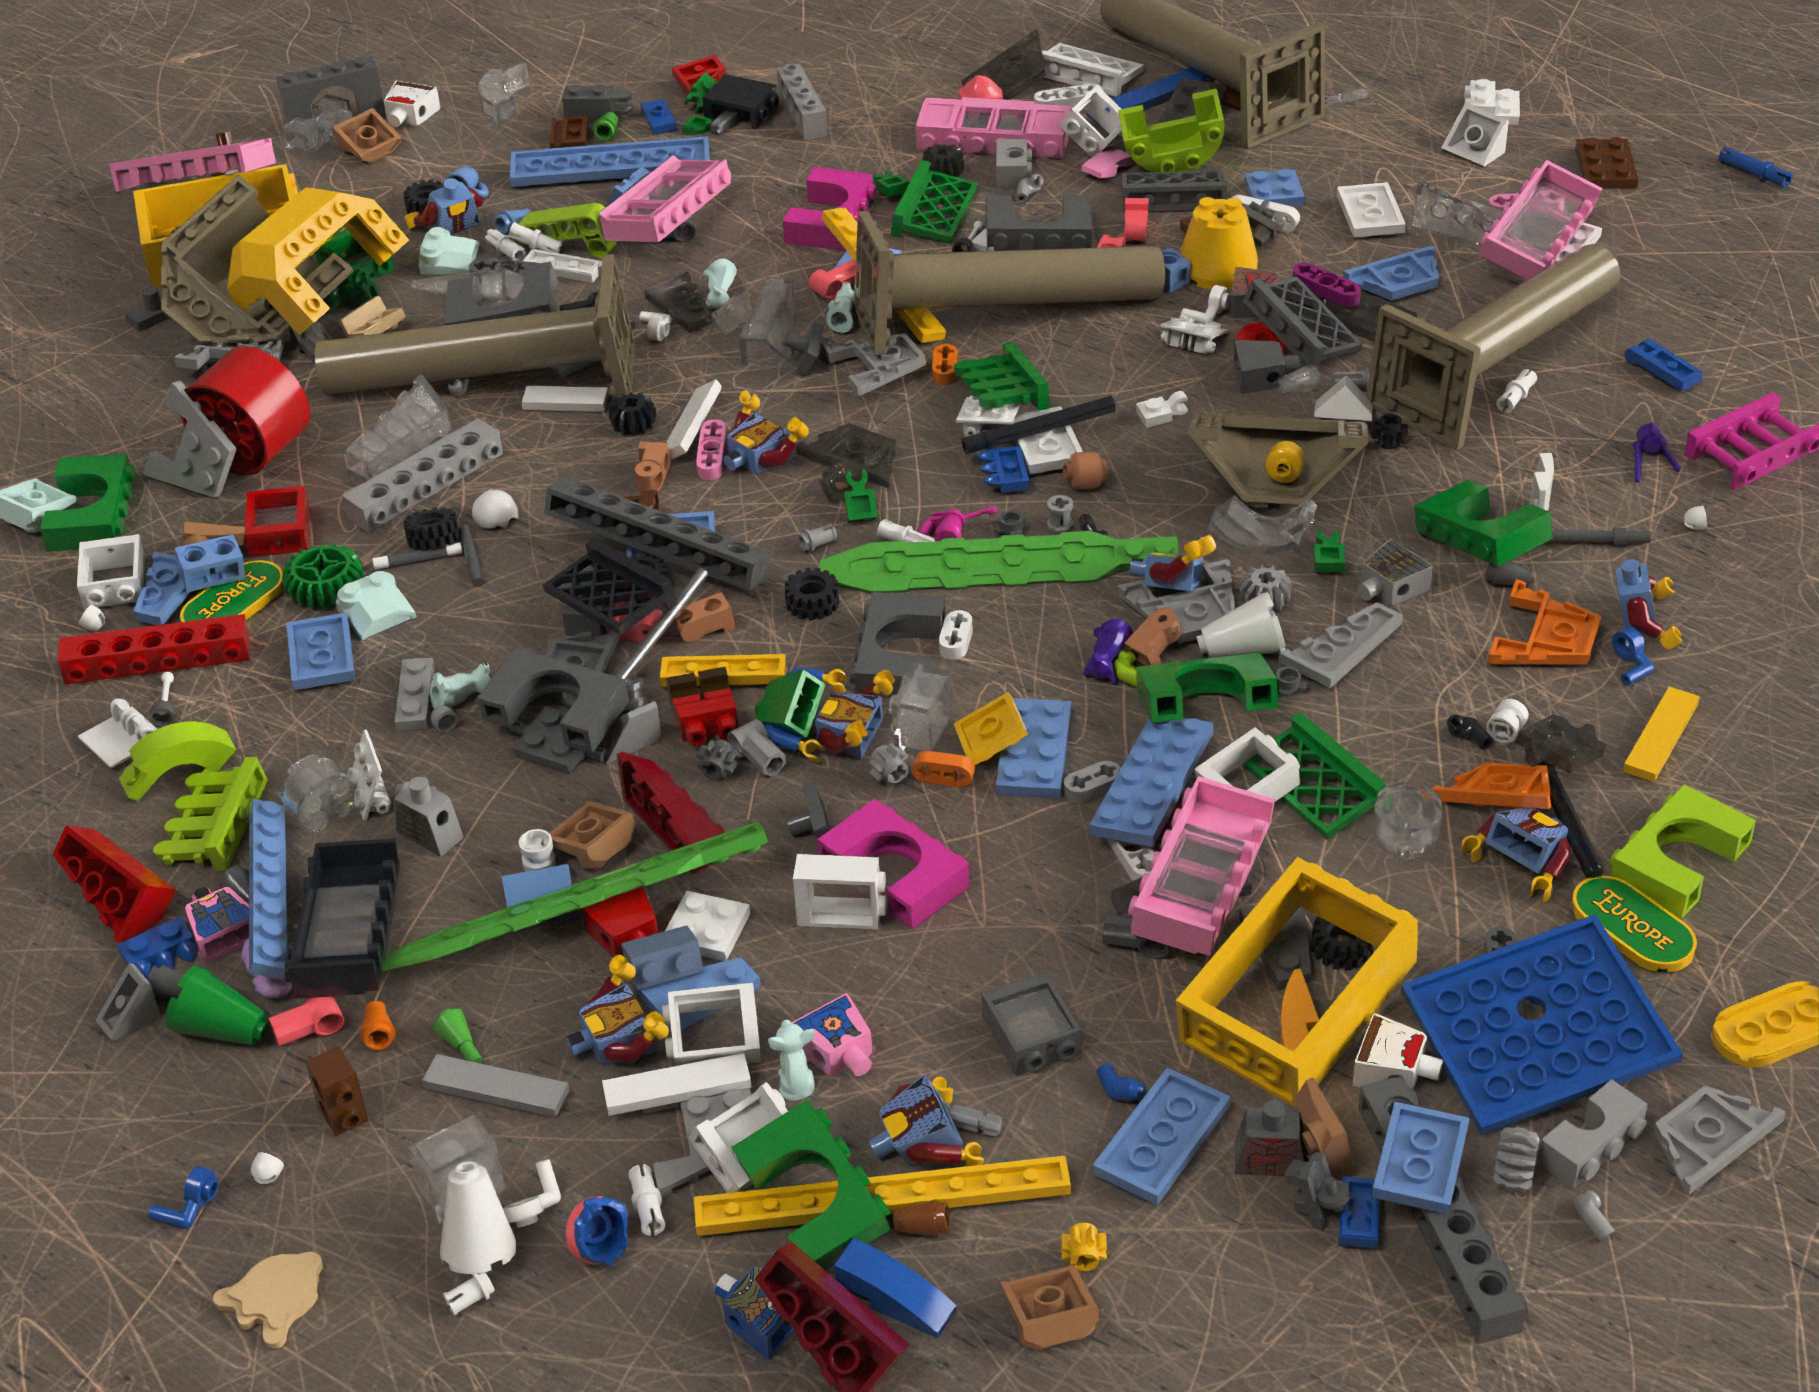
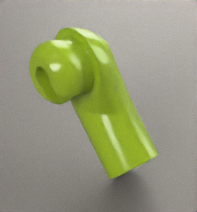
M1122 650L1119 652L1118 659H1115L1114 663L1116 675L1121 681L1137 688L1136 670L1133 664L1135 655L1132 652Z

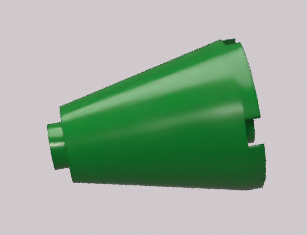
M194 965L180 979L177 986L183 989L178 999L171 997L165 1016L167 1028L175 1033L245 1045H254L257 1041L261 1042L264 1040L270 1028V1022L267 1021V1013L209 970Z

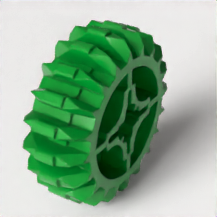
M322 543L319 547L310 545V549L306 551L299 550V555L290 556V561L285 563V569L282 571L283 586L287 596L291 598L293 603H299L301 608L309 605L311 610H314L316 607H322L324 610L326 606L330 605L336 607V597L339 589L347 583L364 577L359 556L355 555L352 549L347 550L345 545L336 547L335 543L329 546H324Z

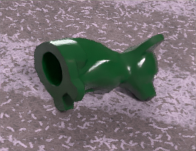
M363 275L360 282L347 283L340 288L337 286L323 299L330 308L325 315L330 313L340 303L360 307L375 296L381 297L380 292L369 276Z

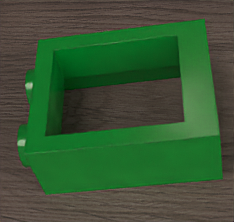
M345 229L332 237L315 254L317 263L321 265L333 253L342 260H345L363 251L367 252ZM369 254L349 263L348 265L354 271L341 284L360 282L363 275L369 276L370 273L372 275L369 278L373 281L395 271L392 256L381 266H378Z

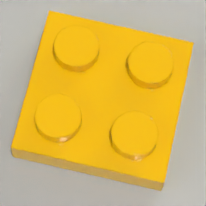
M1009 692L953 723L966 757L973 761L974 765L989 760L994 754L1008 746L1015 745L1028 735L1017 706Z

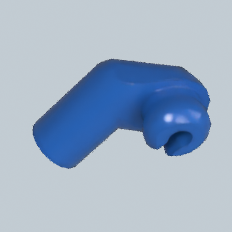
M1103 1064L1097 1069L1096 1074L1108 1097L1112 1100L1125 1102L1140 1101L1145 1096L1146 1089L1142 1082L1134 1078L1118 1077L1111 1064Z

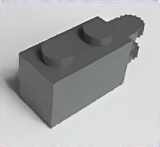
M566 86L562 97L564 117L588 116V124H594L596 120L608 112H612L617 116L633 114L632 105L616 103L629 102L632 99V95L629 91L614 90V86Z

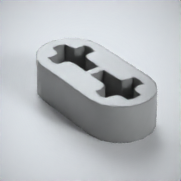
M1101 761L1067 775L1064 779L1065 798L1069 802L1082 804L1106 795L1121 769L1120 766L1112 761Z

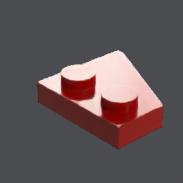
M715 55L672 68V76L687 95L691 93L692 86L704 73H707L717 82L726 74L725 67Z

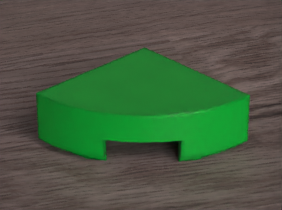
M693 115L682 126V134L698 135L707 133L711 129L710 123L714 120Z

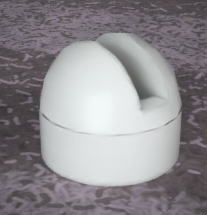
M1704 506L1693 507L1685 513L1684 524L1687 528L1697 531L1707 529V517Z
M90 605L83 613L78 625L89 631H98L105 624V616L100 609Z
M259 1152L252 1162L251 1174L258 1183L269 1184L279 1177L284 1165L278 1158Z

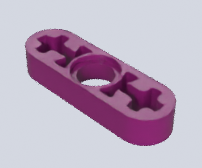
M1298 263L1293 267L1292 277L1297 276L1312 293L1345 307L1356 306L1360 303L1361 287L1357 283L1311 263Z

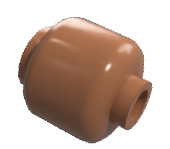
M1075 452L1070 456L1068 463L1063 465V477L1065 480H1069L1071 487L1075 490L1097 489L1107 479V462L1097 452Z

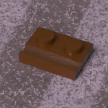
M588 116L563 117L561 121H556V118H552L550 149L587 146Z

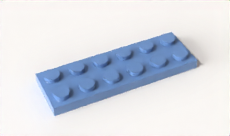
M1183 718L1181 720L1152 723L1148 719L1089 824L1090 836L1154 847L1213 735V722L1201 721L1196 718Z

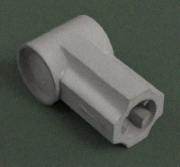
M755 719L728 733V742L734 751L737 752L736 756L739 758L746 756L763 775L773 777L779 774L782 767L786 764V755L769 739L767 730L760 720Z

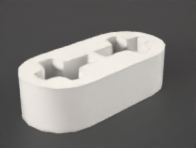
M962 610L953 611L945 617L939 637L940 654L945 659H960L967 653L973 633L972 616L968 612Z

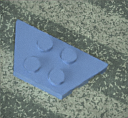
M1431 245L1343 271V278L1357 283L1361 289L1391 301L1425 292L1426 290L1438 287L1439 284L1437 261L1434 257L1435 247Z

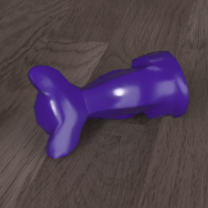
M1110 619L1104 622L1101 627L1094 629L1093 633L1097 637V641L1093 647L1094 654H1092V657L1083 669L1084 676H1093L1096 679L1108 677L1113 685L1118 683L1112 660L1125 647V642L1133 634L1132 627L1120 619Z

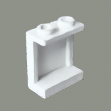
M767 1082L762 1084L755 1093L712 1121L707 1119L696 1126L688 1138L726 1193L741 1192L753 1184L731 1147L788 1112L782 1095L776 1089H772Z

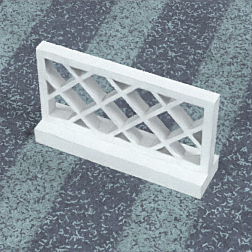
M1062 43L1057 44L1048 51L1037 49L1033 52L1032 75L1074 86L1090 83L1099 84L1103 87V91L1106 94L1115 97L1121 94L1122 85L1144 71L1143 64Z

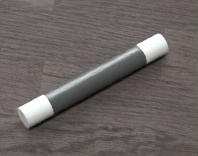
M459 542L446 545L442 549L436 547V550L433 551L429 548L427 551L415 550L372 559L374 569L377 570L462 554V549Z

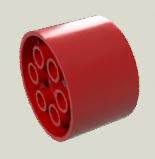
M239 346L231 349L184 390L192 401L200 403V411L210 422L214 420L237 448L229 471L240 475H254L260 472L306 430L310 422L309 402L298 380L280 361L254 347ZM180 415L185 428L187 420Z

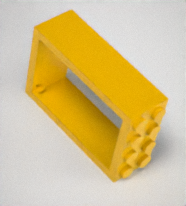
M284 164L133 191L140 241L151 285L156 288L162 287L161 244L168 237L155 238L171 235L173 229L176 231L175 227L185 223L237 175L257 189L258 196L256 199L268 215L271 216L298 194L294 173L289 174L287 165Z
M1297 857L1176 999L1179 1042L1297 1108L1295 1096L1305 1081L1313 1077L1317 1085L1320 1084L1371 1020L1373 1013L1380 1009L1416 964L1418 919L1405 910H1399L1383 902L1377 895L1368 894L1358 889L1348 880L1335 877L1324 871L1319 865L1309 863ZM1302 907L1374 945L1377 949L1293 1052L1218 1010L1216 1007L1296 911Z

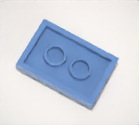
M347 612L286 623L291 681L294 690L356 680Z
M1394 1102L1373 1186L1372 1197L1449 1215L1469 1118Z

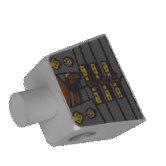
M1390 539L1363 562L1361 583L1357 586V592L1365 601L1376 596L1386 604L1394 606L1431 590L1433 566Z
M415 777L411 779L409 786L395 797L394 819L396 833L440 857L463 839L451 799L430 787L427 778Z

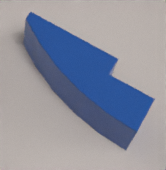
M856 1238L852 1239L834 1265L835 1279L846 1289L869 1298L871 1309L936 1338L940 1336L956 1311V1304L919 1274L898 1260Z

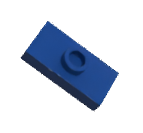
M664 99L641 103V112L654 135L677 130L676 121Z
M1342 1176V1181L1349 1186L1351 1197L1343 1205V1210L1340 1211L1338 1245L1377 1249L1379 1199L1372 1197L1375 1179Z

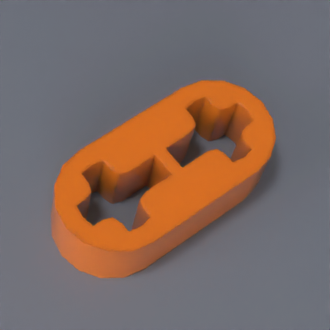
M941 344L933 350L932 378L938 385H951L957 380V375L954 374V364L958 363V350L955 346Z
M934 751L918 753L912 767L914 777L921 782L953 787L968 786L975 771L973 761L966 756Z

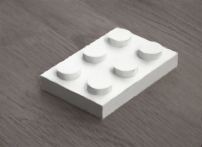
M1388 182L1337 187V198L1354 238H1367L1376 235L1391 236L1405 233L1406 223Z
M1058 406L1047 410L1016 414L1013 423L1062 410V407ZM1070 425L1014 441L1016 446L1021 448L1029 474L1063 469L1064 463H1068L1073 453L1083 452Z

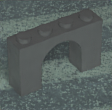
M361 56L347 62L338 61L329 66L311 67L306 71L288 72L283 76L276 77L286 126L292 139L316 134L311 113L312 102L320 91L331 86H343L354 92L358 114L374 108L383 119H386L378 69L372 56Z
M986 195L985 228L987 251L988 247H995V251L1091 248L1092 221L1089 195H1063L1062 216L1048 223H1032L1017 217L1012 209L1011 195Z
M551 261L525 266L522 291L514 300L498 307L488 308L481 306L482 295L473 276L448 281L444 325L556 312L558 279Z
M872 592L870 604H865L863 619L866 623L860 624L859 642L861 644H856L854 661L856 665H851L850 683L855 684V692H860L873 684L874 677L880 671L888 670L895 678V682L891 684L893 686L891 694H882V698L930 701L934 683L933 657L897 655L884 650L882 647L900 638L939 639L946 617L945 596Z
M517 647L514 648L477 697L483 720L510 728L528 703L536 697L551 692L572 694L577 699L560 722L565 745L591 753L597 748L629 702L627 686L623 678Z

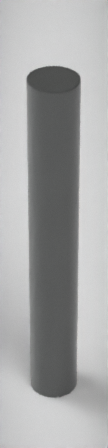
M461 525L459 527L460 539L471 582L474 587H481L484 584L470 527L468 525Z

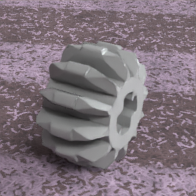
M1261 565L1260 569L1250 568L1249 572L1243 574L1239 594L1241 601L1246 603L1256 596L1268 592L1274 605L1271 607V610L1281 611L1282 606L1288 605L1290 600V578L1285 575V570L1276 571L1274 566L1265 568Z
M1505 1127L1501 1131L1493 1177L1497 1187L1513 1192H1527L1531 1188L1539 1137L1536 1132L1528 1131L1527 1128Z

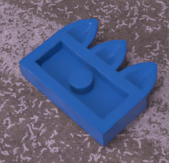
M1020 446L990 449L978 455V459L986 463L981 467V471L989 475L984 479L985 484L993 488H1000L1001 493L1030 490V481Z
M177 917L117 944L119 953L126 965L129 963L134 964L146 979H148L153 965L156 967L166 965L174 969L176 961L174 955L189 962L195 961L197 956L194 937L181 917Z

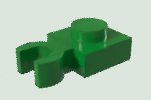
M704 73L692 86L691 93L687 95L684 104L688 105L689 102H694L697 105L694 112H700L703 107L702 97L717 81L707 73Z
M888 170L885 171V175L873 174L874 185L877 186V190L889 198L900 197L902 193H905L910 181L899 174L892 176V172Z
M866 469L861 470L862 479L858 482L852 480L851 471L846 472L845 482L851 488V491L844 492L847 523L877 519L874 489H865L864 486L868 480Z
M1322 530L1317 531L1316 544H1314L1313 548L1315 572H1345L1344 544H1339V532L1337 530H1334L1333 537L1331 538L1323 537Z

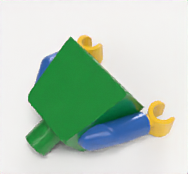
M795 667L785 676L769 682L763 700L758 701L755 705L756 719L762 722L769 738L775 744L796 753L800 750L809 761L819 763L820 760L812 755L811 752L814 749L825 751L824 747L814 739L803 742V738L808 737L825 685L829 684L834 693L843 694L846 692V689L839 681L847 682L848 679L840 669H834L828 674H824L823 670Z

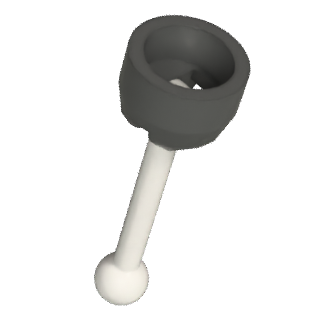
M164 672L162 674L163 691L161 701L154 703L150 709L149 720L158 728L173 724L175 721L176 712L174 706L168 702L169 686L174 679L171 672Z

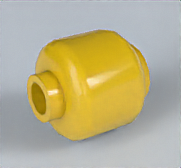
M1278 442L1272 446L1266 458L1265 467L1268 475L1280 483L1293 482L1303 471L1305 464L1304 451L1294 442Z

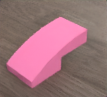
M1111 148L1087 160L1082 165L1081 170L1100 179L1116 176L1118 167L1133 166L1134 160L1127 152L1118 148Z

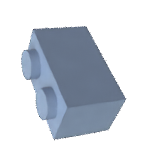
M687 925L621 943L623 956L635 967L636 974L631 981L637 990L704 971L698 940Z

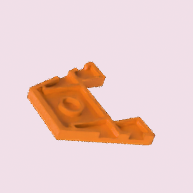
M1516 579L1510 594L1509 606L1538 611V615L1528 643L1495 636L1489 652L1488 663L1588 665L1602 616L1569 601H1566L1564 604L1549 598L1550 593L1539 589L1538 592L1526 588V582Z

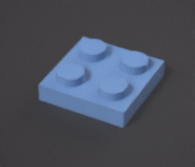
M1280 169L1279 171L1270 172L1256 171L1245 174L1244 183L1249 197L1288 206H1302L1305 204V195L1295 169Z

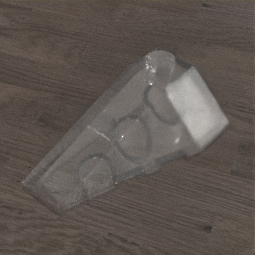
M503 268L410 281V286L421 291L446 296L448 281L473 276L482 295L481 305L498 307L511 302L520 294L524 285V276Z

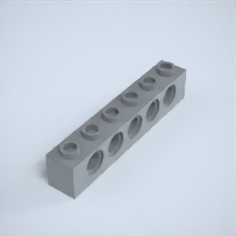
M475 419L342 495L347 518L366 532L372 531L503 455L500 432L481 419Z

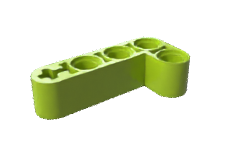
M599 203L529 212L519 223V225L534 231L536 229L541 230L542 234L558 241L583 238L589 252L596 258L603 259V255H608L618 242L605 241L599 213L605 207Z

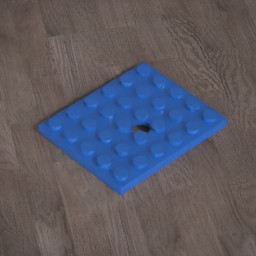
M1596 914L1401 984L1403 997L1422 1031L1427 1036V1040L1437 1058L1443 1060V1068L1480 1135L1595 1094L1611 1079L1618 1084H1622L1682 1061V1051ZM1529 1000L1535 1005H1543L1545 1014L1538 1020H1527L1519 1015L1517 1006L1521 1002Z

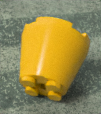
M1204 197L1200 199L1199 205L1193 211L1180 254L1191 261L1190 279L1196 281L1198 287L1212 290L1215 285L1232 289L1235 267L1258 269V256L1247 212L1242 206V201L1238 198L1225 200Z

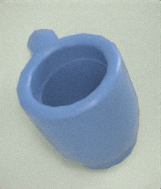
M460 167L446 178H454L458 182H463L467 188H472L482 198H486L489 195L487 186L478 180V173L472 167Z

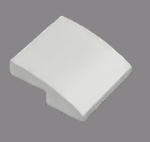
M1552 453L1539 454L1537 472H1534L1530 504L1547 511L1549 509L1554 474Z

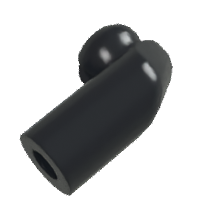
M1082 514L1079 517L1078 522L1081 531H1093L1108 536L1106 530L1097 531L1091 515Z
M1458 714L1448 718V730L1455 737L1472 739L1483 750L1492 745L1493 738L1475 718L1462 717Z

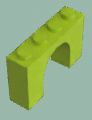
M1684 784L1675 794L1671 793L1668 795L1658 812L1654 811L1649 815L1645 826L1640 831L1635 830L1631 834L1626 846L1622 850L1618 848L1613 853L1609 861V866L1612 867L1610 876L1627 881L1673 915L1682 919L1699 901L1704 876L1668 858L1660 850V847L1673 842H1689L1700 845L1735 862L1751 844L1756 820Z

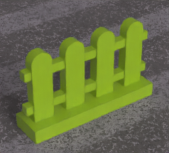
M245 757L241 767H234L232 771L213 772L212 768L204 769L203 773H194L186 779L185 784L193 794L182 796L176 800L175 807L178 813L183 816L170 819L164 825L167 835L172 839L159 842L154 847L153 852L159 861H163L165 865H173L174 861L194 860L198 864L204 863L205 859H210L215 871H226L229 869L249 824V808L252 800L260 799L268 781L257 757ZM221 791H223L222 793L205 794L206 792H221ZM212 814V816H196V817H195V815ZM187 837H202L201 839H185Z

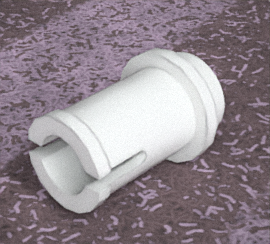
M475 1272L472 1274L473 1278L451 1291L443 1293V1297L447 1305H450V1310L454 1316L482 1298L485 1300L490 1299L489 1294L493 1293L495 1289L485 1272L479 1274Z

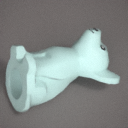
M727 259L714 261L709 266V269L703 272L704 278L709 279L708 288L710 292L705 302L707 310L713 308L719 310L726 306H729L732 311L736 310L735 305L726 292L734 280L737 269L735 264Z
M849 282L843 283L842 288L837 292L836 298L828 304L827 324L832 330L840 333L848 332L853 327V314L851 311L854 307L855 291L851 289Z
M480 664L471 674L458 673L444 677L439 672L435 673L429 692L433 708L435 709L441 705L452 708L462 703L472 693H481L494 676L489 670V664Z
M784 1020L781 1028L776 1033V1037L769 1038L768 1042L773 1050L782 1051L780 1055L781 1069L778 1072L780 1077L779 1091L782 1097L789 1101H798L811 1095L815 1089L812 1070L807 1065V1059L802 1049L804 1045L815 1038V1032L813 1029L804 1031L797 1024Z

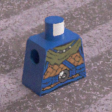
M752 1267L741 1281L728 1274H724L716 1284L715 1294L725 1299L723 1310L726 1325L770 1361L794 1330L788 1321L784 1322L755 1281L756 1276L763 1267Z

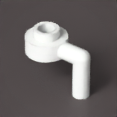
M1215 285L1211 290L1208 308L1205 313L1183 308L1181 315L1195 317V322L1205 324V321L1213 322L1217 313L1221 314L1224 309H1228L1231 295L1228 294L1226 287Z
M641 311L640 321L648 322L647 336L649 340L662 341L664 337L668 336L670 323L672 322L670 315Z
M550 1159L535 1163L544 1193L514 1202L503 1208L508 1222H515L517 1228L537 1222V1214L543 1212V1209L557 1204L561 1199Z

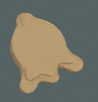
M315 1252L280 1254L266 1258L251 1268L246 1276L235 1285L216 1291L213 1295L214 1305L219 1311L236 1313L239 1327L242 1330H250L257 1324H263V1340L266 1347L279 1349L285 1344L287 1333L292 1323L303 1316L318 1298L317 1287L319 1274L323 1269L322 1259Z

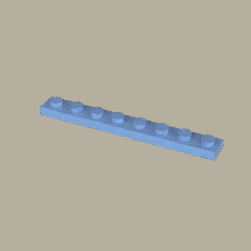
M253 799L249 808V973L284 980L285 962L287 961L285 806L278 805L273 801Z

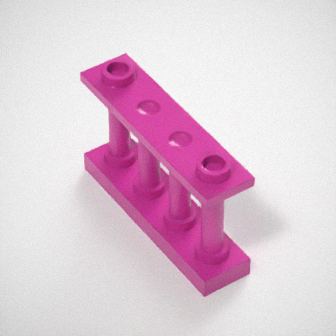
M1772 392L1689 431L1684 455L1693 461L1710 454L1733 470L1730 488L1735 490L1818 450L1819 423L1806 430H1802L1779 414L1781 397ZM1774 424L1791 437L1781 440L1763 427ZM1753 434L1770 447L1761 451L1742 437ZM1731 444L1749 457L1739 461L1720 447Z

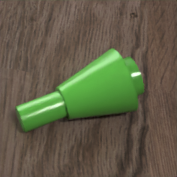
M446 1009L438 1014L433 1025V1032L458 1052H461L467 1061L481 1064L483 1058L473 1045L463 1011L461 1009Z

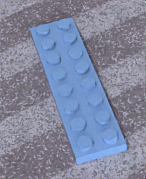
M708 136L511 152L510 159L511 187H528L539 184L553 185L564 182L578 183L590 180L603 181L615 178L628 179L631 174L641 167H644L651 173L673 155L679 160H710Z

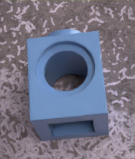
M1172 248L1162 251L1165 265L1164 289L1171 293L1190 284L1191 261Z

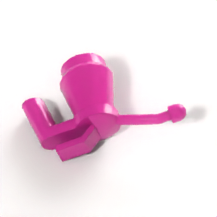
M988 506L986 509L965 515L956 509L933 512V517H928L918 532L929 536L932 530L936 529V541H941L944 538H962V528L966 519L987 513L993 515L997 512V508L995 506Z

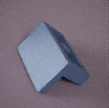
M568 864L501 876L507 907L572 885Z

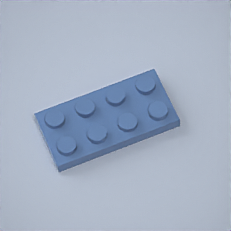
M1013 698L1028 735L1015 745L1001 750L996 780V794L1061 798L1071 719V701Z
M1167 1067L1094 1162L1093 1175L1158 1206L1229 1109L1231 1096Z

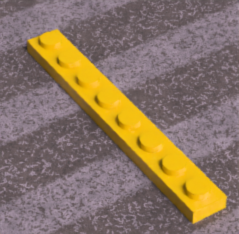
M846 208L823 210L821 220L856 262L857 221ZM928 308L894 309L921 343L944 340L946 330Z

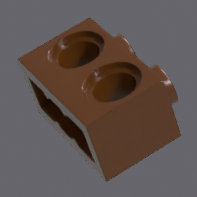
M339 1046L305 1061L317 1107L335 1136L369 1121L357 1073Z

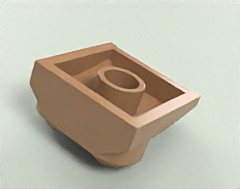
M374 108L332 127V134L337 138L338 147L345 152H352L361 161L372 163L391 154L402 142V137Z
M184 522L181 546L232 534L238 546H242L245 527Z
M587 801L584 806L552 830L550 835L553 847L576 856L582 868L596 870L603 867L607 860L618 851L629 845V842L633 839V830L636 822L632 812Z
M1312 1077L1305 1081L1295 1096L1297 1110L1300 1112L1303 1127L1301 1138L1309 1153L1305 1155V1158L1308 1162L1314 1152L1325 1154L1331 1176L1337 1180H1342V1176L1350 1177L1354 1175L1347 1133Z
M1074 1264L1008 1282H1000L1001 1290L1018 1327L1019 1340L1028 1348L1043 1350L1049 1346L1084 1339L1094 1331L1095 1324L1099 1321L1098 1307Z

